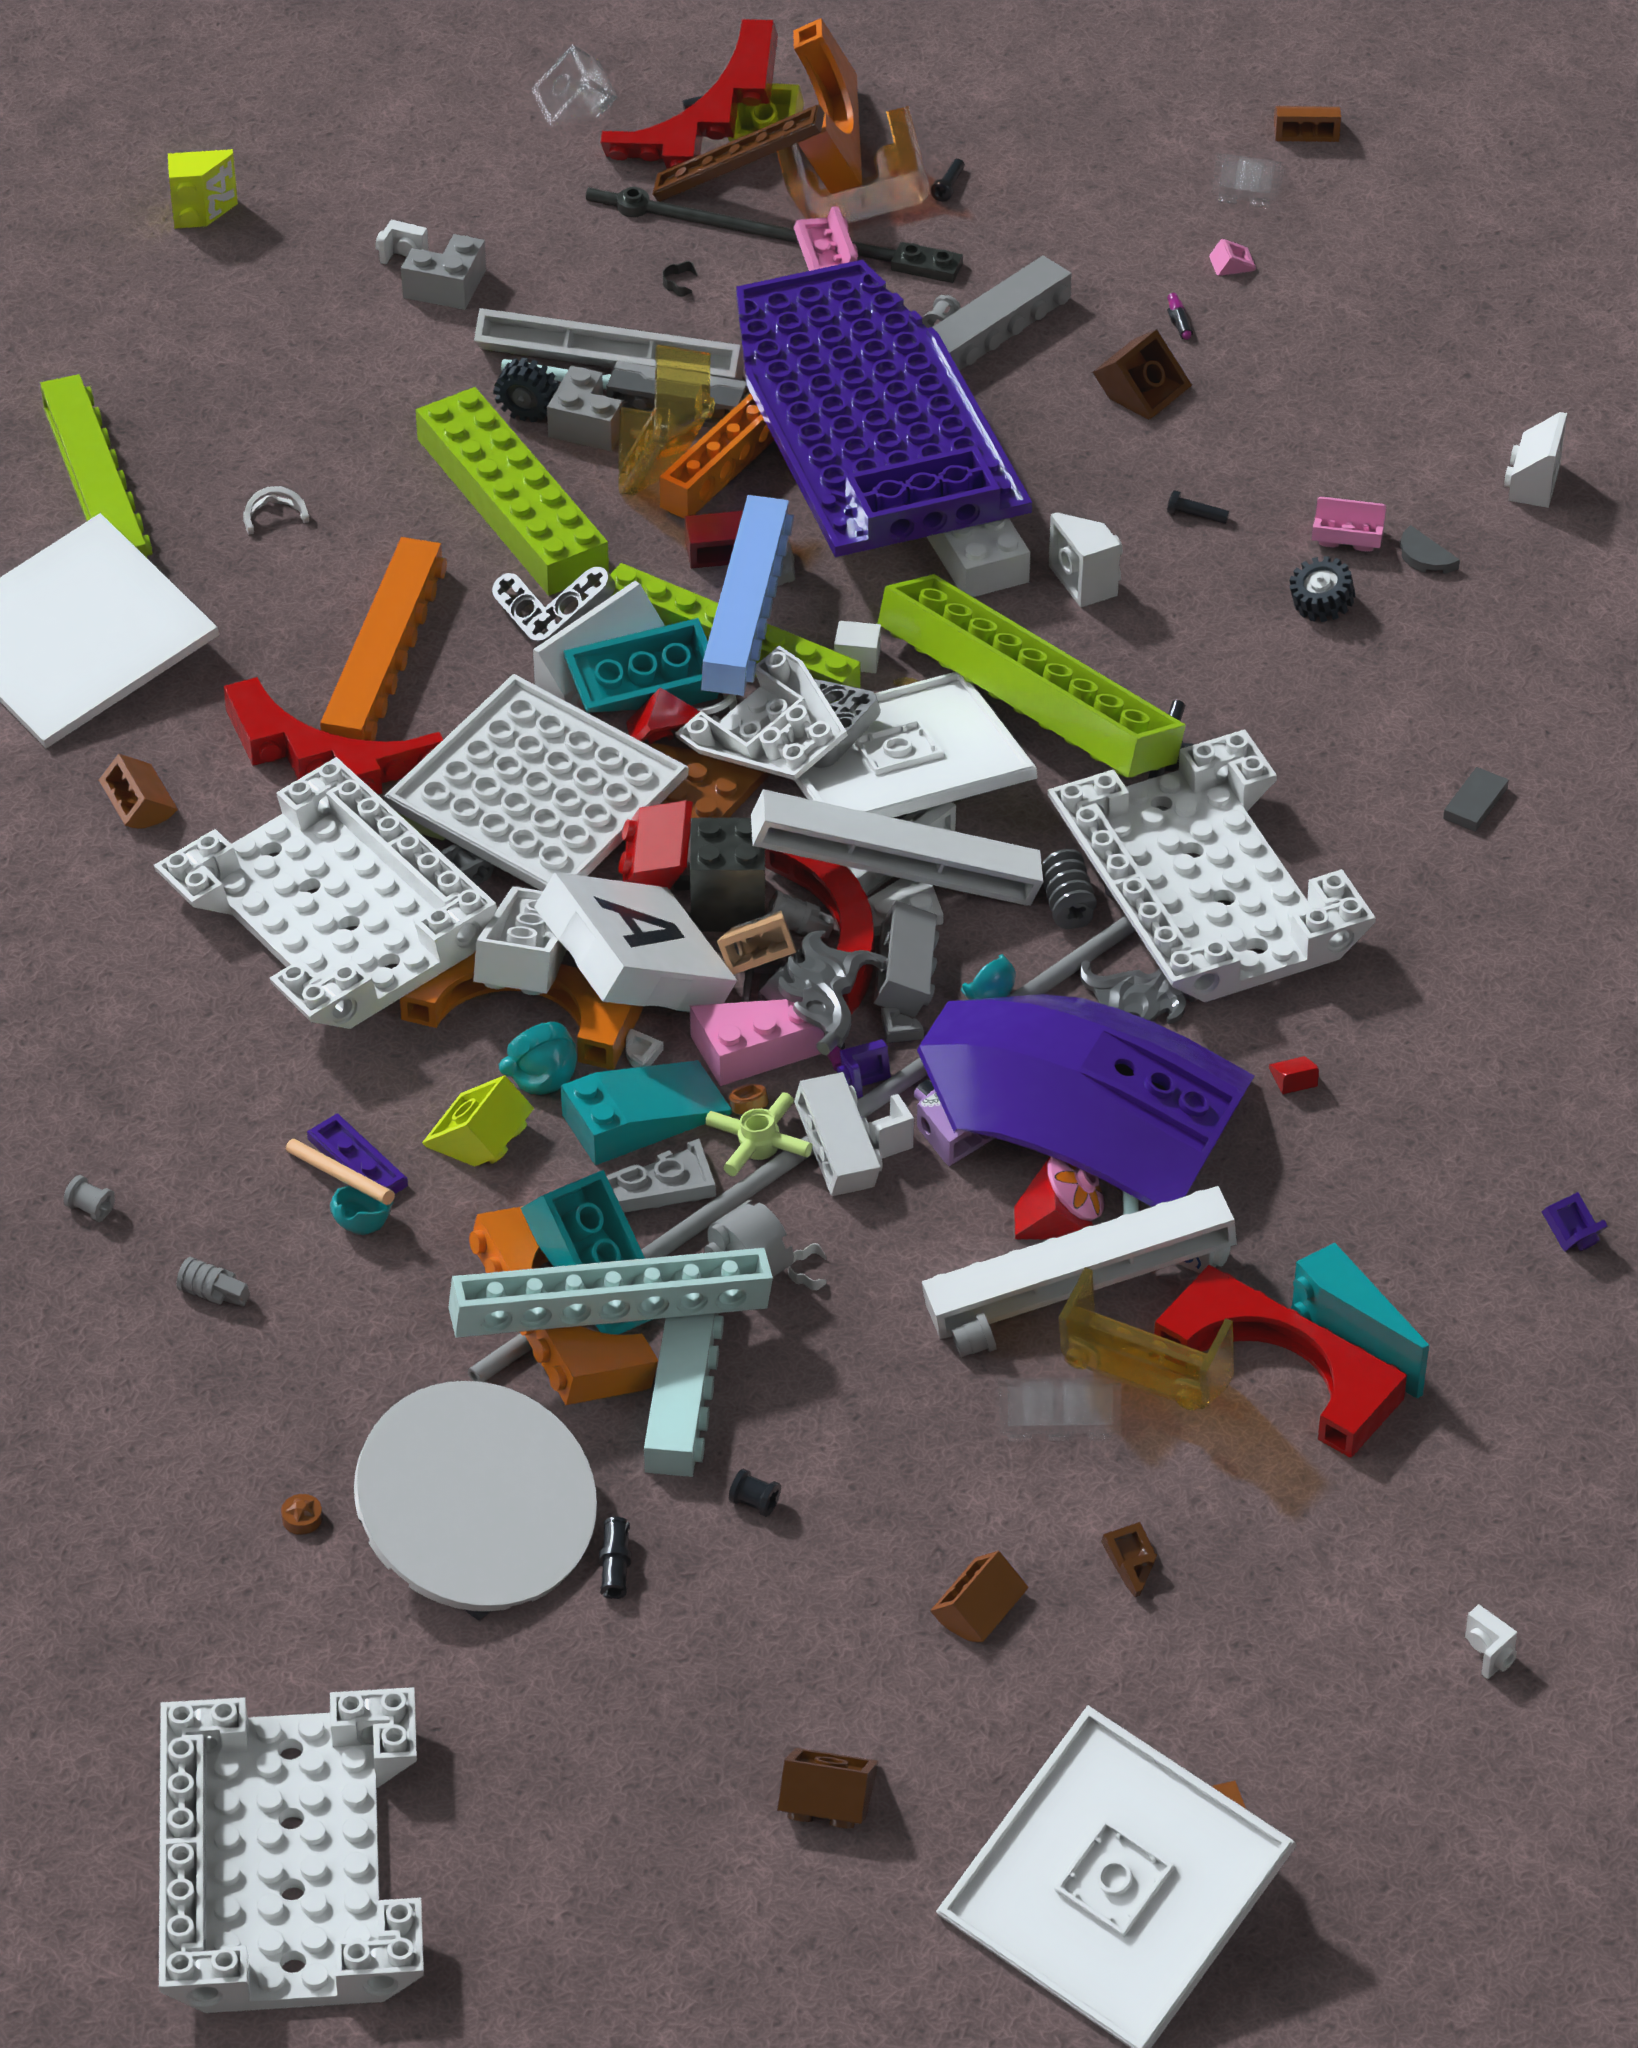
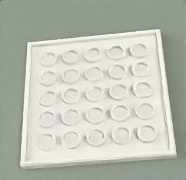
M513 674L386 793L384 801L398 813L533 887L544 891L554 872L588 876L623 841L622 831L625 821L627 819L631 820L640 807L659 805L688 777L689 767Z

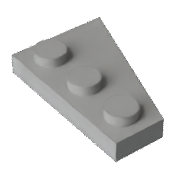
M700 1139L688 1142V1149L674 1155L670 1150L657 1155V1162L642 1167L634 1164L607 1175L623 1212L659 1208L665 1205L716 1197L715 1182Z

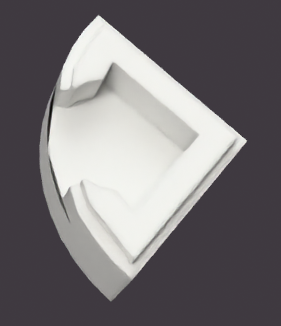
M630 1029L626 1037V1056L629 1063L634 1068L651 1066L662 1053L663 1042Z

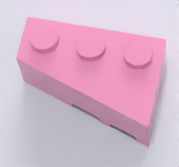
M787 999L690 1006L691 1037L720 1086L821 1054L817 1049V1043L824 1037V1032L820 1028L802 1020L793 1010L795 1003Z

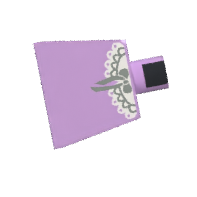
M926 1080L918 1085L914 1092V1097L919 1101L917 1104V1127L948 1166H951L994 1139V1137L957 1129L954 1133L931 1081Z

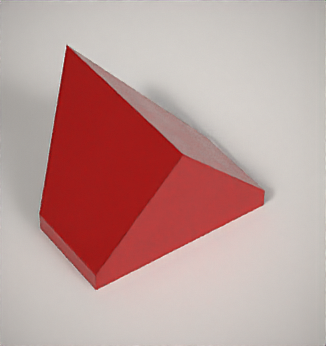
M660 687L627 720L628 734L641 742L648 739L649 744H653L663 737H668L669 740H672L674 735L671 730L678 731L701 711Z
M1051 1156L1014 1206L1015 1239L1058 1238L1092 1226V1221L1082 1220L1072 1214L1060 1202L1054 1192L1048 1177V1162Z

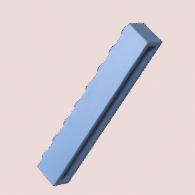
M753 495L747 496L703 659L701 690L744 696L747 682H754L756 661H759L762 640L760 639H765L767 618L770 619L772 611V597L776 596L778 577L782 573L783 556L787 554L788 540L793 529L794 515L788 514L789 500Z

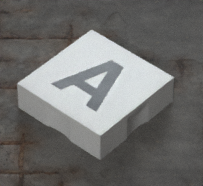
M554 872L534 906L558 941L570 952L579 970L603 1002L636 1006H661L690 1012V1006L723 1004L738 981L667 887Z

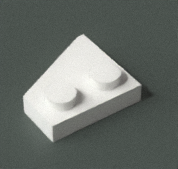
M901 878L868 898L872 910L874 936L880 935L881 923L896 900L936 914V925L943 924V912L933 885Z

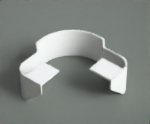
M814 1243L804 1250L794 1251L793 1263L796 1260H804L814 1253L826 1260V1255L820 1245ZM791 1266L788 1267L789 1276L796 1284H804L811 1290H818L827 1283V1280L823 1279L812 1280L804 1273L797 1274L791 1269Z

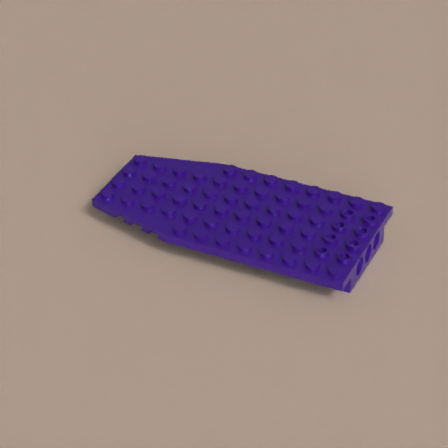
M863 260L736 286L747 387L834 557L1032 513V501L939 333L932 327L927 328L922 323L923 318L915 310L910 312L904 306V299L897 293H891L886 288V282Z

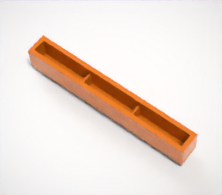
M406 537L400 538L320 722L321 731L351 739L375 741L378 719L384 718L386 715L387 698L389 694L394 695L396 692L398 672L404 671L406 668L407 651L409 647H415L418 625L425 623L427 604L429 601L433 602L435 600L438 578L443 579L445 576L447 560L442 558L441 543Z

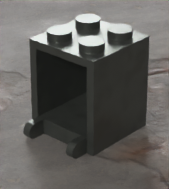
M691 818L690 875H680L674 883V888L676 890H691V912L686 913L701 932H728L732 927L765 916V848L753 846L751 818Z

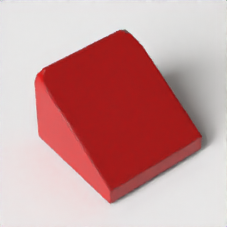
M1305 1056L1269 1064V1069L1282 1094L1318 1086L1319 1069L1315 1063Z

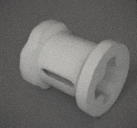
M950 295L938 296L933 303V310L924 315L922 323L927 328L933 327L937 319L941 322L961 309L960 303ZM947 306H950V309L947 312V314L944 313Z
M78 1175L68 1184L63 1202L65 1206L71 1209L77 1207L90 1213L91 1219L101 1222L114 1206L115 1192L108 1188L101 1190L89 1184L86 1177Z

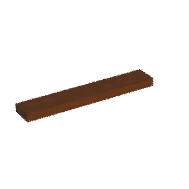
M815 105L657 174L652 195L657 201L661 202L821 133L825 112L820 105Z

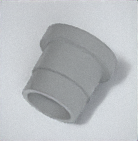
M984 1313L975 1315V1320L951 1329L954 1343L961 1357L986 1349L988 1352L997 1350L991 1328Z

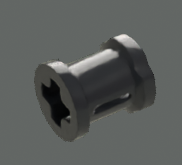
M741 1469L732 1482L729 1491V1501L733 1504L741 1502L758 1509L760 1515L767 1517L778 1503L781 1484L776 1481L771 1483L751 1476L749 1470Z

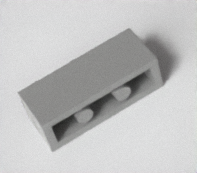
M897 900L895 901L881 923L878 954L886 957V964L884 969L877 968L873 1004L885 1008L899 1009L900 1013L911 1017H916L923 1005H929L935 990V985L931 984V977L937 965V958L933 957V951L939 939V931L935 930L936 914Z

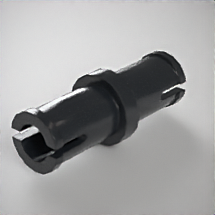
M610 1517L604 1521V1548L599 1552V1563L603 1567L600 1593L601 1595L604 1594L603 1597L607 1599H621L627 1594V1568L631 1565L632 1556L630 1550H628L630 1523L622 1517Z

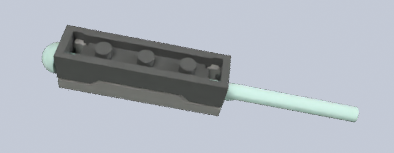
M503 359L501 372L508 362L511 363L512 360ZM622 361L616 362L612 374L603 375V389H607V397L622 400L623 414L713 428L750 394H747L746 381ZM547 366L546 373L553 372L556 376L553 381L562 382L568 369Z

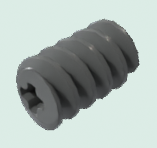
M1075 849L1058 850L1050 854L1042 863L1043 886L1046 890L1053 919L1056 925L1063 929L1085 927L1093 919V911L1096 908L1097 900L1093 894L1094 890L1090 884L1091 880L1087 874L1084 857Z

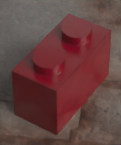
M743 511L685 516V544L691 569L729 565Z

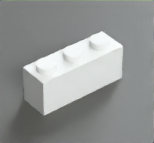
M843 1072L800 1081L794 1102L809 1141L813 1145L812 1149L830 1195L836 1196L875 1187L879 1171H882L883 1167L882 1158L879 1150L873 1149L869 1139V1124L865 1117L860 1116L857 1109V1095L852 1085L848 1086Z

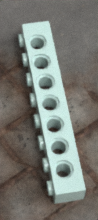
M765 1248L452 1276L448 1307L455 1338L766 1309L773 1277Z

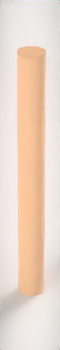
M291 1139L287 1143L286 1151L385 1205L393 1202L395 1194L392 1190L296 1139Z

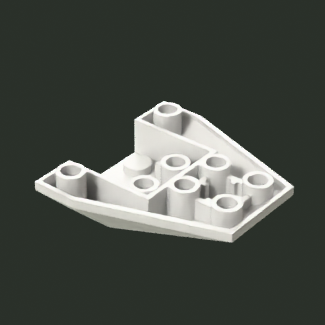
M778 646L756 665L755 673L760 684L758 689L718 722L702 711L699 712L675 733L676 737L699 754L793 780L799 778L848 736L847 731L804 663L781 646Z

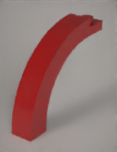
M765 849V868L806 888L830 911L840 932L837 950L846 952L865 950L875 953L872 910L860 882L847 866ZM866 964L858 970L851 992L842 995L851 1015L859 1007L868 990L874 969L872 964Z

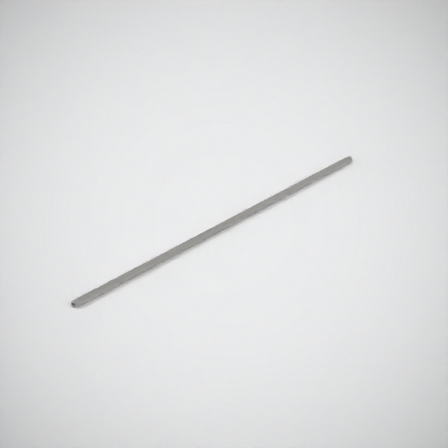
M1125 915L1008 997L1045 994L1081 969L1082 961L1087 960L1091 962L1136 930ZM919 1057L857 1100V1109L860 1116L866 1118L888 1103L890 1096L901 1094L928 1074L921 1058ZM807 1135L801 1139L810 1142ZM783 1151L641 1249L644 1257L656 1258L667 1256L808 1157ZM518 1334L470 1367L468 1375L473 1381L485 1382L526 1354L532 1347L525 1335Z

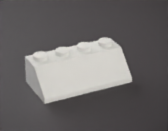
M637 581L632 582L534 648L535 685L584 711V705L564 657V650L665 626L640 583Z

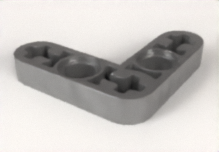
M590 568L546 607L543 606L522 580L513 573L500 576L494 582L492 593L528 637L539 646L610 598L615 590V581L604 568ZM599 581L601 585L595 588L594 585ZM511 587L518 594L514 600L507 593ZM583 593L588 596L586 599L581 596ZM575 601L578 602V607L573 613L564 614L568 604ZM531 604L534 605V610L529 616L520 617L524 607ZM557 616L561 620L559 623H557L555 620ZM547 628L548 632L543 635L541 633L542 630Z
M814 679L848 734L845 739L813 765L814 767L824 768L836 763L878 718L881 708L874 692Z

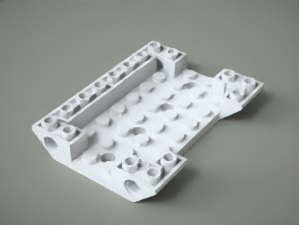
M1245 729L1182 748L1179 754L1178 771L1126 787L1113 769L1048 789V796L1171 986L1203 1002L1340 960L1371 928L1376 919L1342 869L1309 879L1308 899L1300 891L1247 813L1258 799L1276 782L1277 774ZM1158 806H1164V807H1167V808H1169V809H1168V810H1165V811H1162L1161 809L1156 808V807H1158ZM1187 853H1197L1200 856L1193 858ZM1227 900L1232 902V904L1224 905L1218 901ZM1258 948L1262 949L1265 952L1257 954L1256 952L1251 951L1250 949Z
M337 757L276 792L282 814L238 839L236 842L231 844L214 829L154 865L155 870L194 908L233 915L286 966L285 969L270 977V981L310 1022L347 1029L353 1028L472 955L476 950V940L497 910L496 902ZM271 853H279L274 857L269 855ZM311 889H319L312 894L307 892ZM351 926H358L352 931L346 929ZM390 964H398L392 969L385 967Z
M414 1687L330 1692V1713L248 1718L245 1697L161 1702L159 1992L204 2013L384 2002L424 1976L421 1898L380 1900L377 1788L417 1761ZM288 1748H296L302 1752L299 1757L291 1760L280 1756L281 1752ZM290 1817H297L303 1821L295 1829H286L280 1825L283 1820ZM289 1888H299L304 1891V1894L296 1900H287L281 1896ZM290 1960H300L305 1963V1967L299 1972L289 1973L282 1969V1966Z

